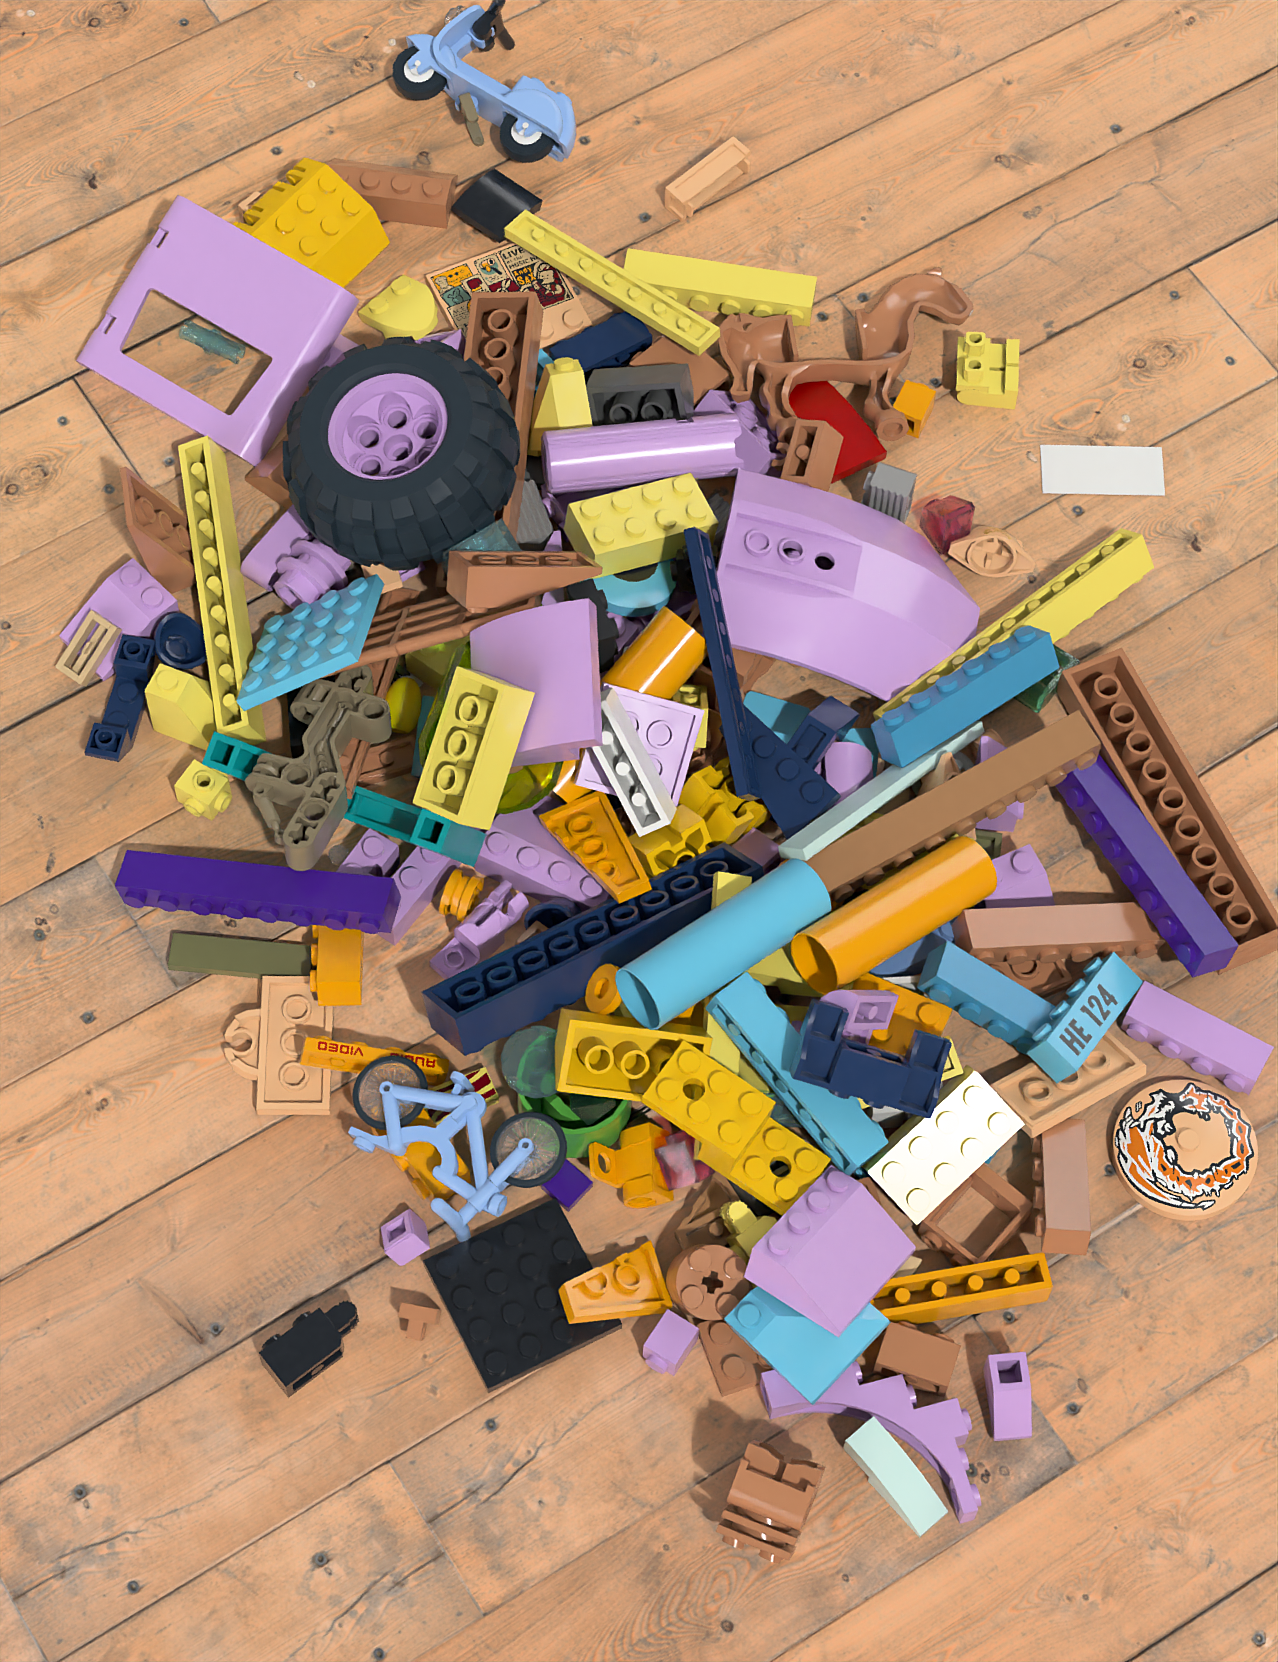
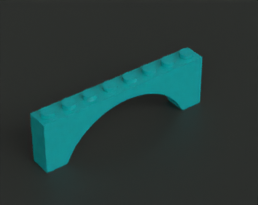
M214 731L202 764L245 781L247 776L252 773L259 756L264 753H272ZM356 786L352 799H347L348 809L343 819L471 867L475 866L487 835L429 810L400 802Z

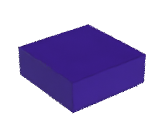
M565 1159L560 1171L551 1180L542 1184L541 1189L551 1198H556L558 1203L569 1212L593 1187V1182Z

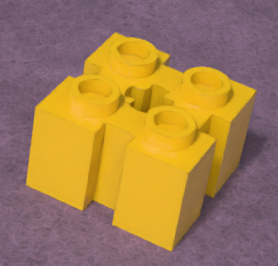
M729 756L720 760L715 768L710 765L693 773L683 786L678 802L679 805L684 804L704 819L712 840L711 843L714 846L724 842L728 845L736 842L741 834L745 836L753 828L761 829L772 816L762 798L747 801L737 797Z
M684 804L676 807L677 810L671 824L641 837L638 836L637 832L628 837L648 879L711 849L706 845L712 840L704 819Z

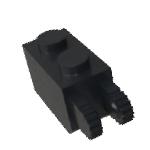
M343 1300L342 1303L339 1302L338 1306L335 1305L326 1313L320 1307L312 1313L307 1311L296 1318L290 1330L282 1336L276 1334L270 1337L263 1344V1350L259 1352L261 1363L288 1398L343 1357V1337L349 1334L351 1329H355L359 1322L356 1312L357 1307L355 1304H352V1301Z

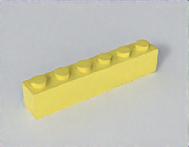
M627 249L623 269L686 308L699 312L723 313L727 316L732 313L734 315L745 313L763 318L776 315H791L793 326L802 325L810 327L817 283L816 276Z

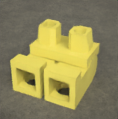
M967 332L965 337H958L956 366L958 401L966 405L1015 409L1019 382L1020 339H1007L1006 344H990L991 339L985 338L986 334L983 332Z

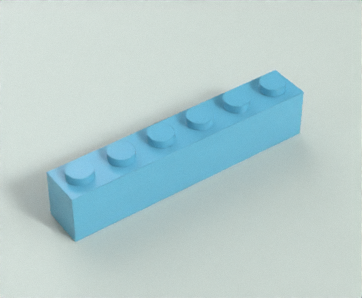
M745 972L712 998L706 1006V1010L827 1156L831 1158L839 1170L850 1176L889 1143L881 1126L874 1120H870L861 1109L857 1097L850 1096L849 1099L839 1098L828 1091L829 1089L792 1078L789 1069L802 1036L790 1024L786 1012L782 1008L776 1007L766 995L764 986L757 979H753L748 972Z

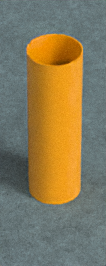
M663 606L600 680V688L602 682L671 700L708 656L706 640L679 616ZM579 748L580 758L582 755L583 748ZM580 759L533 764L526 767L567 803L589 795L594 791L593 789L574 784Z
M958 836L797 933L791 941V955L796 969L803 980L820 994L826 995L829 992L840 990L957 917L963 910L970 909L992 895L997 887V875L990 857L971 838Z

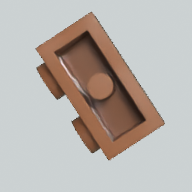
M898 1321L897 1324L891 1322L887 1326L873 1374L885 1378L903 1374L906 1385L911 1384L914 1388L944 1398L961 1345L955 1344L951 1337L944 1334L934 1333L929 1335L920 1332L915 1325L908 1322Z

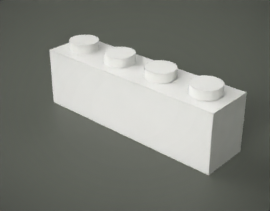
M611 687L600 692L603 746L592 748L638 836L641 837L671 824L677 808L617 693Z

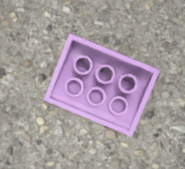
M523 785L492 822L490 830L486 831L485 834L487 835L477 858L475 871L500 883L507 880L512 884L513 889L521 891L543 903L557 897L569 899L580 907L582 912L612 898L592 875L542 826L539 815L565 804Z
M830 1165L756 1243L752 1249L744 1278L839 1338L914 1253L916 1246L862 1183Z

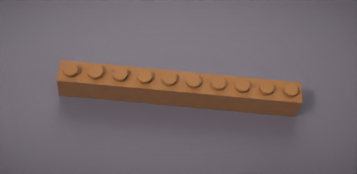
M1077 710L833 842L804 862L821 878L831 902L835 900L836 903H840L848 899L856 888L864 884L867 886L876 884L885 876L884 873L895 867L897 869L907 867L915 860V856L926 850L928 853H931L944 845L946 839L956 834L963 836L976 827V823L987 817L989 820L997 818L1012 803L1016 801L1024 803L1034 797L1038 789L1047 784L1050 787L1059 784L1067 777L1069 772L1077 768L1079 770L1087 769L1097 761L1101 742L1081 712Z

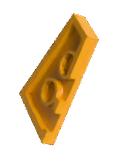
M651 1240L628 1254L626 1252L616 1257L614 1261L600 1268L596 1267L564 1283L558 1290L569 1324L662 1314L667 1309L670 1310L673 1307Z

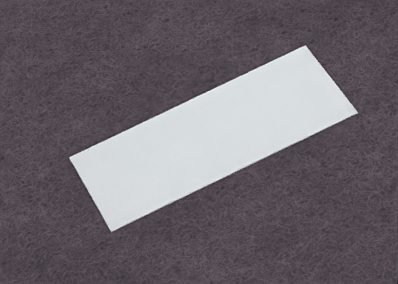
M1040 445L1043 493L1165 496L1162 447Z

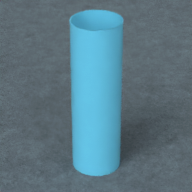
M796 858L788 860L616 972L615 981L623 1003L641 1025L650 1030H657L792 941L797 933L831 913V900L824 883L818 874L804 861Z

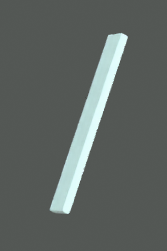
M975 721L903 768L894 764L779 845L778 850L781 858H796L807 861L935 769L938 766L941 755L948 752L954 755L985 732L982 721Z

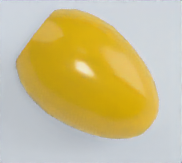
M401 677L389 687L385 700L389 703L392 732L408 734L418 723L422 697L420 688L414 679Z

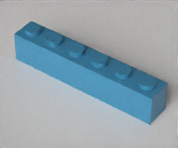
M1029 625L1021 627L1006 640L990 646L988 651L979 657L966 661L960 669L952 674L939 678L933 686L925 691L912 695L906 703L896 709L885 712L882 718L871 724L882 760L901 768L905 767L1060 668L1050 633Z

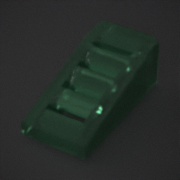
M1053 644L1058 663L1063 667V670L1079 665L1080 661ZM1058 668L1051 675H1047L1013 698L1034 712L1039 713L1057 693L1058 682L1063 670Z

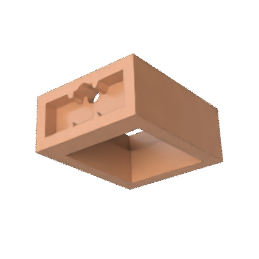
M983 1163L921 1221L918 1233L921 1235L922 1241L934 1251L940 1250L949 1257L950 1263L954 1268L989 1262L1030 1217L1033 1202ZM970 1187L1011 1218L978 1258L937 1226Z

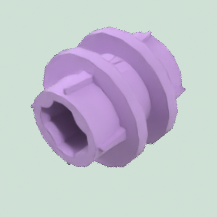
M316 538L312 543L306 540H298L291 548L293 557H283L276 565L280 578L273 587L283 602L294 610L302 603L307 602L311 604L319 600L331 590L339 591L346 588L348 578L345 571L351 565L349 559L341 556L337 549H332L322 544Z

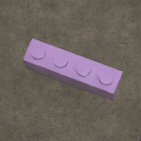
M1147 981L1143 982L1121 1025V1029L1126 1031L1132 1039L1139 1042L1146 1041L1157 1047L1163 1055L1173 1059L1178 1058L1190 1064L1196 1072L1202 1075H1211L1223 1081L1224 1085L1230 1090L1244 1092L1248 1095L1274 1048Z

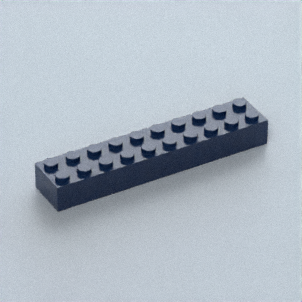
M725 842L649 879L652 890L622 903H618L612 897L421 991L431 1028L464 1056L477 1053L484 1046L500 1038L511 1036L516 1030L532 1022L540 1021L548 1014L564 1006L572 1005L578 999L584 997L588 981L600 966L612 964L621 969L711 911L713 877L716 872L752 877V884L764 876L763 866Z

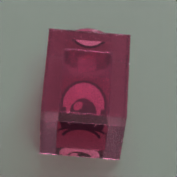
M683 1130L665 1136L666 1143L654 1149L669 1191L699 1183L715 1173L714 1169L701 1160L693 1159L695 1138L687 1135Z

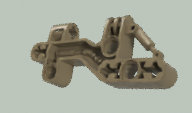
M367 665L341 672L336 682L317 679L303 685L292 702L290 710L295 718L309 725L302 737L304 754L299 758L291 759L264 753L259 756L252 773L245 780L247 788L253 793L254 804L259 808L267 826L274 830L275 842L284 845L287 865L293 870L305 871L315 866L347 812L346 783L339 759L352 737L370 743H381L391 736L392 726L389 703L385 699L374 695L372 671ZM272 802L297 809L285 830L279 826L281 820Z

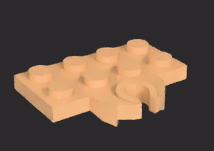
M262 976L261 1009L246 1010L235 1015L234 1021L225 1032L224 1036L227 1042L233 1043L238 1039H247L252 1043L251 1047L245 1052L235 1051L231 1047L224 1048L226 1060L234 1072L245 1079L258 1081L257 1115H330L332 1070L300 1065L301 1051L306 1037L326 1036L333 1040L334 1006H318L317 992H311L310 976Z

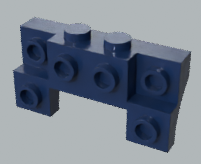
M812 998L799 1031L802 1038L789 1069L792 1078L829 1089L828 1091L839 1098L849 1099L850 1096L863 1099L865 1104L877 1109H883L884 1106H888L931 1119L939 1099L942 1074L952 1046L950 1040L915 1029L904 1056L846 1039L841 1036L849 1015L848 1010Z

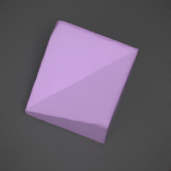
M411 1209L406 1210L381 1227L384 1252L400 1266L405 1265L430 1249L426 1224Z

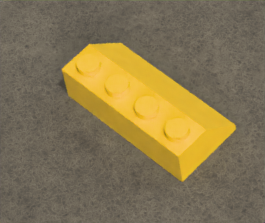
M561 1009L555 1040V1088L560 1092L641 1102L644 1093L683 1040L709 1057L713 1038L702 1027L666 1023L657 1030H650L641 1025L635 1018ZM687 1084L683 1087V1092L688 1098L699 1099L702 1097V1089L698 1085Z

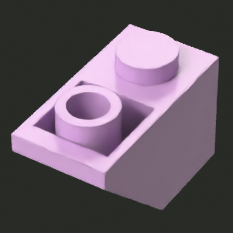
M1026 1352L988 1355L983 1371L993 1440L1003 1441L1031 1438V1383Z

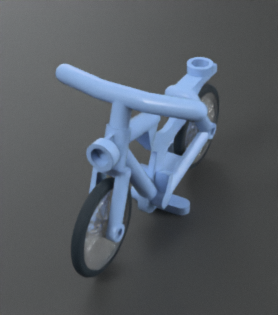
M386 1056L369 1063L358 1075L353 1087L352 1098L358 1116L369 1126L386 1130L387 1135L373 1136L351 1126L348 1133L352 1138H355L353 1145L368 1153H373L375 1147L396 1156H403L410 1143L421 1141L435 1146L441 1154L442 1163L433 1168V1177L465 1198L468 1202L458 1212L441 1198L433 1199L430 1206L432 1211L453 1229L459 1242L471 1238L467 1223L478 1212L485 1211L496 1217L501 1216L507 1204V1196L500 1194V1192L509 1184L521 1188L537 1187L551 1180L562 1168L567 1155V1141L561 1126L545 1114L523 1112L510 1117L496 1130L490 1145V1159L494 1171L489 1175L481 1118L486 1112L487 1104L479 1093L473 1092L475 1088L467 1077L460 1072L453 1071L450 1079L455 1085L451 1094L428 1090L425 1074L413 1061L401 1056ZM423 1108L451 1112L436 1128L421 1125L404 1127L415 1120ZM466 1125L475 1187L457 1176L459 1166L456 1150L450 1142V1139Z

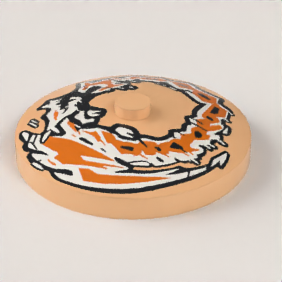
M1169 1080L1153 1084L1141 1090L1125 1105L1113 1130L1111 1156L1120 1182L1138 1203L1148 1210L1167 1218L1195 1221L1221 1214L1232 1207L1243 1196L1255 1174L1258 1161V1146L1255 1132L1248 1117L1229 1096L1201 1082Z

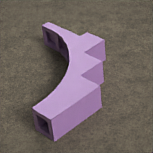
M854 1361L816 1403L812 1405L775 1370L761 1374L759 1385L770 1420L794 1414L826 1413L852 1417L867 1422L874 1416L886 1431L906 1442L936 1470L949 1489L959 1523L975 1519L979 1510L978 1507L982 1505L981 1497L976 1484L970 1485L966 1470L970 1469L966 1451L963 1447L958 1449L959 1445L966 1443L969 1431L972 1430V1423L967 1409H961L958 1398L914 1409L913 1407L917 1406L916 1394L911 1384L906 1385L903 1374L859 1386V1383L863 1382L858 1362Z

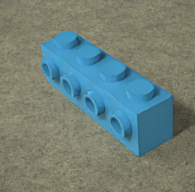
M949 941L928 953L917 986L918 989L928 994L934 1001L952 1008L962 1018L973 1021L986 1029L992 1036L1003 1039L1025 1055H1028L1027 1051L1035 1042L1032 1036L1042 1025L1050 1023L1052 1018L1049 1014L1056 1007Z

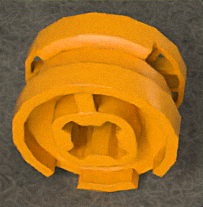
M456 868L450 875L443 891L439 914L446 916L450 913L457 916V920L462 922L468 913L471 914L478 906L480 900L479 893L483 890L484 878L476 875L472 877L463 876V870Z

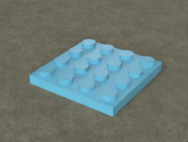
M378 574L366 579L363 577L358 578L344 589L339 591L331 590L319 600L311 604L307 602L302 603L292 612L284 616L275 615L264 624L263 633L257 643L256 651L249 663L248 672L241 684L242 687L236 700L243 711L358 662L384 587V583Z

